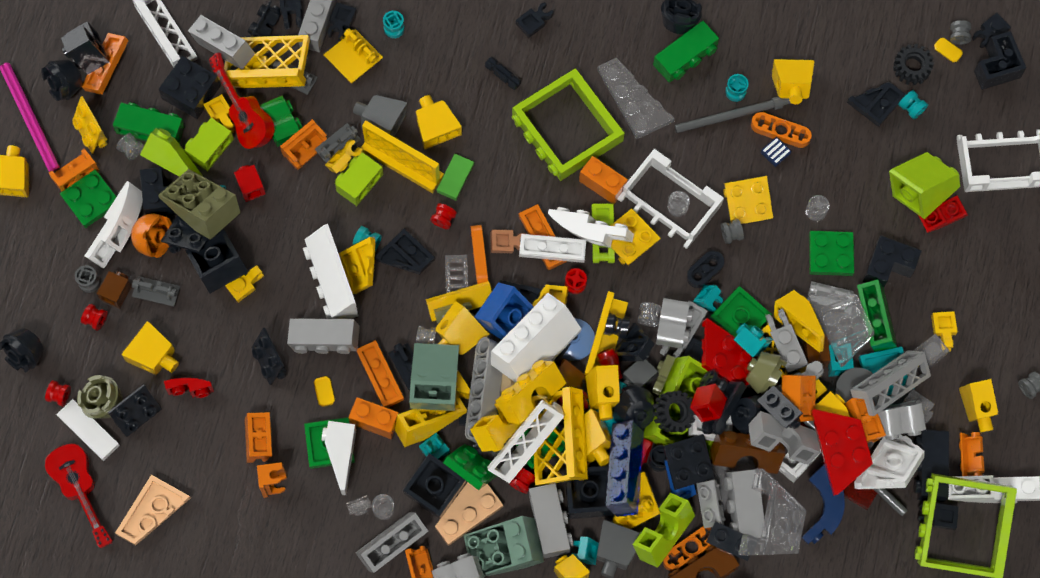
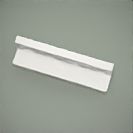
M132 0L136 10L173 67L180 59L178 55L179 49L190 53L191 56L187 57V59L191 61L198 59L161 0H155L158 4L156 12L150 11L146 6L154 0ZM158 17L168 19L166 28L159 26L157 23ZM169 33L179 36L177 44L170 43L167 38Z
M541 400L488 465V471L510 483L563 419L562 407L556 402L550 405ZM543 409H546L547 411L543 414V416L540 419H538V415L540 414V412ZM527 428H532L525 437L524 432ZM514 445H518L517 448H516V449L513 451V453L511 454V450H510V449H511ZM505 461L500 470L496 468L500 462Z

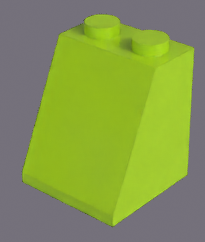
M928 152L889 171L893 197L923 219L960 188L957 170L953 167L949 168L940 158L932 156Z

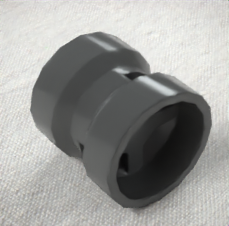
M84 265L75 272V280L82 291L91 293L99 288L100 278L93 267Z

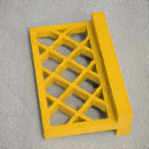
M308 35L240 37L248 43L251 49L257 44H264L265 46L255 53L242 70L240 68L230 70L233 64L225 60L224 70L234 88L305 86L304 70L310 37ZM297 42H303L302 47L296 52L292 50L291 47ZM277 43H283L284 46L276 53L271 49ZM287 50H290L292 55L283 62L279 57ZM267 51H270L273 55L263 62L260 57ZM278 59L281 64L275 69H269L268 66ZM295 59L299 60L298 68L288 67ZM256 60L261 63L256 69L250 70L248 68Z
M365 120L362 125L364 144L361 146L362 152L433 193L444 176V173L439 171V163Z
M565 387L561 391H557L552 397L540 395L531 397L534 408L538 405V401L544 400L552 405L553 402H557L559 397H563V430L560 431L555 427L553 431L558 435V438L552 445L547 440L548 436L534 453L535 485L537 486L588 479L583 390ZM544 409L542 413L540 412V414L538 415V419H540L543 416V414L547 411L546 409ZM564 440L566 450L562 454L557 448ZM544 444L550 448L545 457L541 455V448ZM555 453L560 459L553 467L549 460ZM563 463L567 466V475L564 476L558 472ZM547 466L551 472L546 479H543L542 471Z

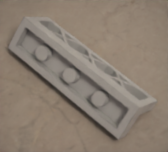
M907 350L851 389L852 397L864 399L868 415L875 416L931 376L925 352ZM920 365L922 374L916 376L917 368ZM907 375L906 385L902 386L903 377ZM893 385L892 394L887 396L889 386ZM878 395V403L874 406L872 398Z

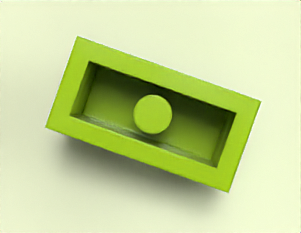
M210 118L208 122H204L200 126L199 133L194 138L188 140L184 149L191 161L206 171L212 167L234 140L232 132L213 118Z
M362 152L358 157L355 156L351 160L347 171L340 173L336 178V191L358 206L383 176L382 166Z

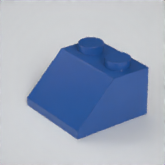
M498 283L474 318L487 331L502 340L534 306L514 286Z

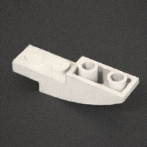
M127 181L105 214L104 218L107 219V222L85 254L86 258L101 268H105L115 251L121 252L139 216L143 202L142 191Z
M557 207V210L549 209L548 214L562 227L589 243L611 248L612 240L633 242L634 233L626 225L615 224V226H608L605 222L596 221L589 215V212L584 210H577V213L570 212L569 209Z
M953 476L1013 486L1017 488L1015 503L1017 501H1040V476L993 478V476ZM949 484L948 500L1001 503L1002 492Z

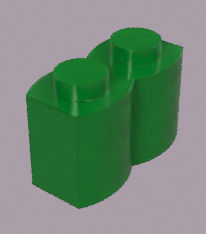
M283 96L259 105L273 120L275 130L272 138L277 147L281 146L302 128L299 119H294L291 114L293 108L290 101H285Z

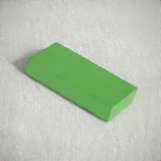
M454 154L437 188V193L457 201L474 166V162Z

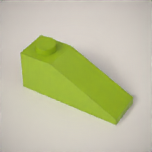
M156 128L151 132L140 153L142 157L179 177L188 169L203 177L177 140L168 131Z

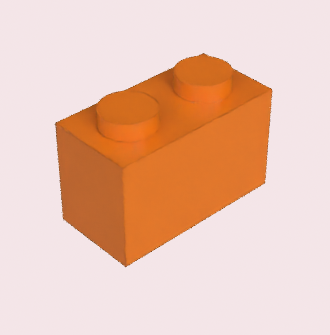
M594 156L590 158L580 171L579 182L613 205L617 202L618 197L623 192V187L628 179Z
M357 397L348 418L350 424H355L356 427L392 439L399 412Z

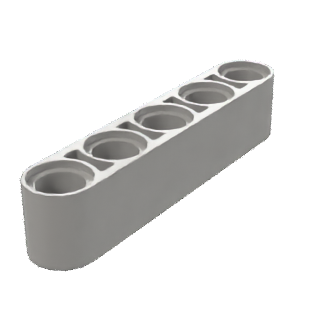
M487 337L481 338L475 349L465 426L466 438L475 443L477 442L470 429L481 417L497 415L498 410L494 404L496 403L495 400L500 397L502 372L491 365V351L498 342Z

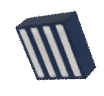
M776 137L761 150V154L776 167L791 154V150Z

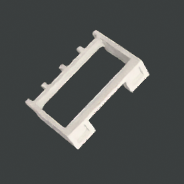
M1040 130L1036 131V136L1024 137V132L1018 131V138L1003 139L1002 132H997V139L982 140L980 133L976 134V140L967 141L966 136L957 135L964 191L974 192L1040 187V172H1032L1030 176L990 179L989 175L972 176L968 148L1038 143L1040 154Z
M654 149L625 184L623 192L617 200L622 202L625 197L636 204L633 209L636 213L641 208L654 217L650 222L652 225H655L659 220L671 229L668 233L669 237L672 238L677 233L687 240L683 247L688 249L722 206L724 198L708 186L703 190L670 168L671 160ZM650 166H653L711 207L691 233L680 228L631 192Z

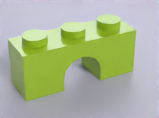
M672 493L667 496L659 507L661 513L660 522L656 530L653 531L645 527L632 544L640 560L657 568L695 517L689 500Z

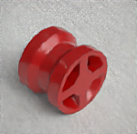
M437 204L436 213L431 216L430 221L440 228L450 229L451 220L455 218L457 212L445 204Z
M578 268L569 270L565 276V286L568 287V292L580 294L585 290L587 283L586 273Z
M89 304L82 314L81 323L84 325L89 324L94 330L98 331L105 323L108 312L104 309L99 310L95 305Z
M52 380L46 390L45 400L47 402H57L59 406L63 407L69 399L71 386L67 384L60 385L58 381Z
M522 468L509 485L527 494L529 492V485L535 481V475Z

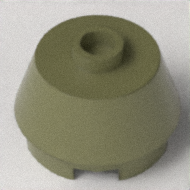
M761 352L757 359L752 358L747 366L749 372L745 380L757 394L761 393L764 395L769 386H775L783 373L779 370L781 365L784 367L787 365V361L780 358L781 355Z
M95 375L88 378L89 382L83 390L79 389L78 406L81 407L83 413L89 418H111L108 412L123 401V395L119 387L108 376Z

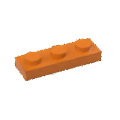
M107 34L102 45L109 63L87 74L82 84V88L85 91L103 94L129 41L125 36Z
M538 204L519 213V218L529 235L556 237ZM542 259L548 271L567 262Z
M375 340L358 348L356 352L382 406L388 408L403 401L404 397L377 341Z

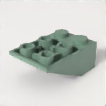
M414 343L409 400L410 409L455 411L459 345Z
M520 516L463 535L467 553L478 557L484 577L524 569L544 562L534 518Z

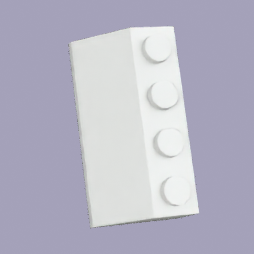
M328 224L323 225L305 239L306 247L303 248L306 260L311 259L313 266L309 268L313 280L318 279L320 286H317L316 289L319 298L325 299L326 306H323L326 318L352 319L358 316L356 303Z
M547 293L492 349L491 365L516 383L517 378L532 369V365L537 361H553L581 332V327L566 305Z

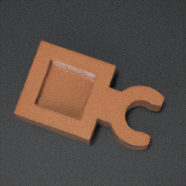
M491 230V253L512 254L514 248L520 251L521 234L513 236V230Z

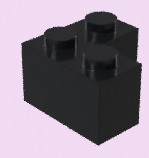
M88 22L76 27L61 38L64 45L62 50L68 59L72 58L75 66L78 69L82 68L87 74L109 63L98 32Z
M1011 31L992 36L986 46L990 58L979 61L974 70L981 90L1020 79L1027 68Z
M162 167L141 169L140 179L145 214H159L165 217L177 215L158 196L168 187L166 186Z
M880 235L866 270L863 283L879 280L882 286L885 287L891 271L911 278L922 250Z

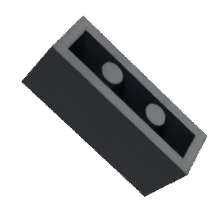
M923 430L920 435L915 436L914 444L924 450V459L916 470L918 471V478L914 481V493H917V500L927 501L928 492H926L925 488L927 479H931V474L949 476V431ZM939 483L936 502H945L949 497V484Z

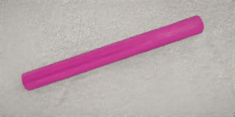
M6 62L0 65V71L48 171L57 170L59 168L57 160L10 63Z

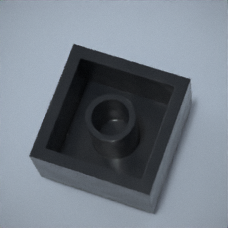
M181 56L158 90L162 100L198 119L205 109L203 104L209 102L214 97L221 85L216 74Z
M224 229L218 232L211 240L208 239L200 253L188 249L185 250L210 294L248 273Z
M429 453L403 489V493L431 514L441 519L465 486L466 480Z
M610 466L587 467L588 479L565 481L568 519L614 515L615 508Z

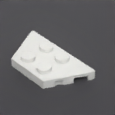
M900 434L899 438L893 440H886L883 437L871 455L873 464L856 478L854 482L855 488H906L924 459V450L918 445L913 444L912 440L906 435L902 436Z

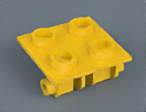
M349 28L344 32L345 38L327 51L324 56L352 84L383 57L356 29L351 30Z
M81 96L72 121L75 129L79 130L82 136L83 144L89 148L91 154H94L97 146L103 148L107 145V138L85 99Z
M767 176L724 183L725 189H723L724 196L727 197L731 223L735 219H739L740 223L744 224L773 218Z
M632 208L611 225H626L634 233L633 242L612 240L611 248L618 254V260L623 265L625 263L630 265L661 239Z
M645 472L613 488L614 505L617 511L615 517H613L614 524L632 529L661 514Z

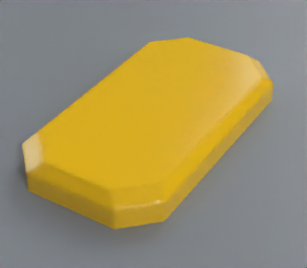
M940 38L934 45L935 50L951 62H957L963 55L961 49L945 38Z
M327 376L316 378L314 386L318 404L322 407L332 405L335 399L330 378Z

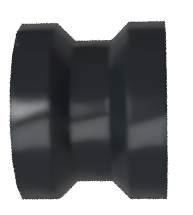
M711 369L701 379L700 387L716 384L723 392L727 387L728 380L724 377H719L718 372Z

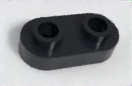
M709 251L688 270L687 282L694 288H701L723 269L725 262L723 255L718 251ZM714 261L717 265L711 266L709 262ZM699 275L701 280H695L694 276Z

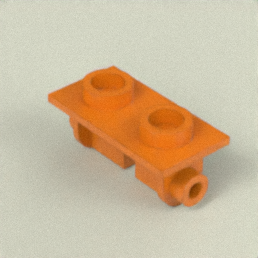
M972 432L971 436L960 433L959 448L961 451L960 469L962 476H983L982 473H985L984 457H976V453L983 452V437L980 436V432Z

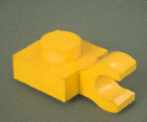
M222 94L203 104L210 118L221 122L231 132L235 131L229 119L230 107Z
M350 139L342 150H338L329 159L325 166L334 173L342 172L348 166L351 156L360 155L363 149L358 147L355 151H352L351 147L355 141Z
M255 266L246 276L243 275L225 285V287L239 303L255 291L252 284L260 280L264 275L259 267Z
M955 312L932 313L931 319L934 336H941V351L950 352L951 348H953L952 335H956L958 332Z

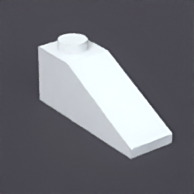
M328 421L327 428H323L322 441H325L341 494L346 495L356 426L355 424Z

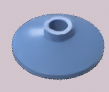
M577 318L575 320L581 327V332L577 335L578 338L576 340H572L569 343L571 345L562 357L570 361H577L587 357L591 352L595 338L591 326Z

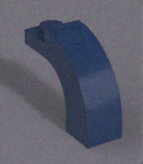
M825 464L808 479L820 493L824 508L821 518L801 537L806 544L810 542L815 544L824 536L821 532L823 529L829 535H832L839 526L844 513V492L841 491L838 495L833 496Z

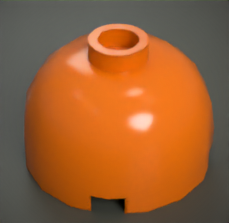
M147 214L140 217L131 230L132 244L135 249L148 257L159 258L165 254L169 245L161 242V239L172 225L170 219L159 214Z

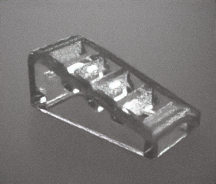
M445 255L446 293L451 292V288L468 287L467 255ZM450 263H462V267H450ZM450 271H463V275L450 276ZM450 280H463V284H450Z

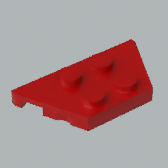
M708 318L703 320L702 327H705L704 339H702V367L707 371L714 369L718 372L719 377H724L728 382H743L746 386L749 385L745 380L749 372L747 366L752 358L757 359V357H752L734 341V336Z
M814 409L810 412L833 496L838 495L873 464L861 419Z

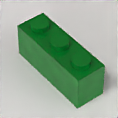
M701 21L654 56L653 66L669 83L674 79L679 80L684 76L687 69L690 67L695 68L700 64L702 58L706 55L711 56L716 52L719 38L704 21Z
M121 103L113 123L116 134L147 141L151 132L157 128L168 131L179 143L185 128L184 122L179 115L174 113L167 115L154 108H140L135 103Z
M879 280L857 285L871 347L875 352L897 348L884 287Z

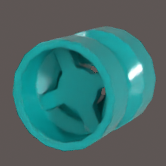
M398 11L387 12L383 17L384 32L390 38H399L403 35L405 29L403 15Z
M742 74L732 75L728 79L725 91L728 99L735 102L743 100L749 85L748 79Z
M914 90L910 91L898 104L903 110L909 112V116L913 120L918 118L928 107L924 100L918 98V94Z
M361 226L353 239V245L368 237H374L376 251L381 242L382 235L376 232L371 234L368 228Z

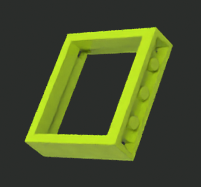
M576 68L512 108L511 118L514 120L516 127L522 128L529 144L533 143L538 157L547 162L550 173L557 176L560 181L584 167L592 156L598 158L624 140V132ZM568 85H571L609 136L562 165L525 115V112Z
M931 474V479H927L925 488L926 492H928V499L923 502L922 514L925 515L924 523H920L918 531L921 542L920 546H916L915 550L917 563L923 567L1003 578L1017 488L1008 485ZM939 483L1002 492L991 567L927 557Z

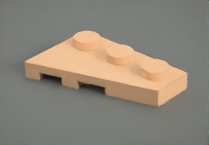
M151 475L115 534L136 546L190 500L191 497Z
M467 482L435 528L449 546L503 508V504L488 484L478 490Z

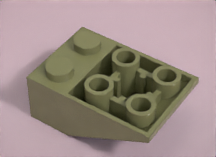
M190 169L158 195L191 228L210 240L240 214L235 194Z

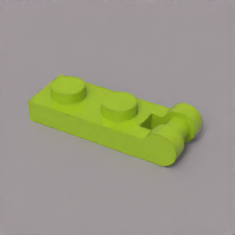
M592 204V217L596 221H602L611 226L614 223L613 204ZM592 244L593 263H599V261L615 263V251L612 248H608V253H599V247L603 246Z

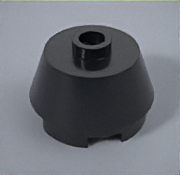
M665 0L661 5L664 27L676 34L687 33L702 17L700 2L697 4L693 0Z
M68 59L49 61L45 67L41 68L43 81L47 79L51 88L49 93L57 101L69 100L82 87L80 71Z
M25 328L4 335L3 340L0 341V350L3 349L7 355L4 359L17 371L22 368L26 373L30 369H34L44 352V347L39 338Z
M629 385L622 388L620 401L612 408L615 421L622 426L634 430L647 427L655 417L652 412H655L652 394L647 389L637 385Z
M761 395L741 398L731 414L732 424L742 434H750L748 424L760 411L770 414L757 402Z

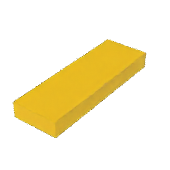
M489 281L425 299L431 321H436L433 309L453 304L455 301L461 305L470 302L472 308L467 309L468 311L482 307L492 292Z

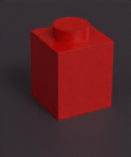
M254 165L242 166L234 172L245 202L265 195L264 187Z
M716 384L697 387L690 408L701 422L720 419L727 398Z

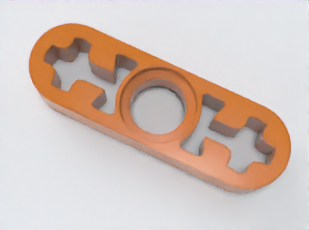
M764 112L756 113L751 121V128L754 132L772 139L777 137L782 142L798 148L806 147L811 140V131L807 127ZM760 119L764 120L762 127L758 126ZM771 122H772L773 125H772V129H771V131H770V130H768V129H769V126H770V124H771ZM782 125L787 129V133L780 135L775 131V128ZM791 129H792V130H794V131H793L792 137L790 138L789 135H790V132H791ZM800 133L804 134L802 141L798 140Z
M482 225L471 226L476 280L477 284L488 281Z
M703 526L675 545L663 560L664 567L669 571H674L685 566L695 556L705 552L712 545L704 540L703 544L706 546L703 547L701 541L696 536L699 535V538L702 539L706 535L705 530L709 531L711 527L704 528ZM687 542H695L698 546V551L693 554L688 553L685 549V544ZM680 548L682 554L687 559L684 560V557L681 556L677 560L678 565L675 566L674 563L669 564V556L671 555L672 557H676L677 555H679L680 551L677 549Z

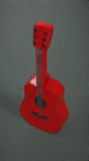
M215 53L209 59V62L233 103L229 109V116L235 124L240 144L247 149L260 148L266 145L274 135L273 120L261 109L254 96H238L223 69L224 63L221 53Z
M76 444L58 447L47 456L45 469L49 476L60 485L63 495L68 500L79 499L93 528L92 532L97 545L102 549L113 541L104 526H101L87 496L95 487L94 480L89 474L87 454Z

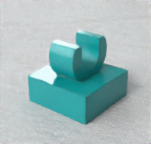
M705 285L693 300V303L706 308L708 311L715 312L717 309L713 306V302H723V299L718 296L721 290L716 285Z
M437 433L419 445V449L426 457L430 453L440 460L450 453V449Z
M580 537V541H574L573 545L579 547L578 553L574 554L575 557L587 565H596L599 543L589 537Z

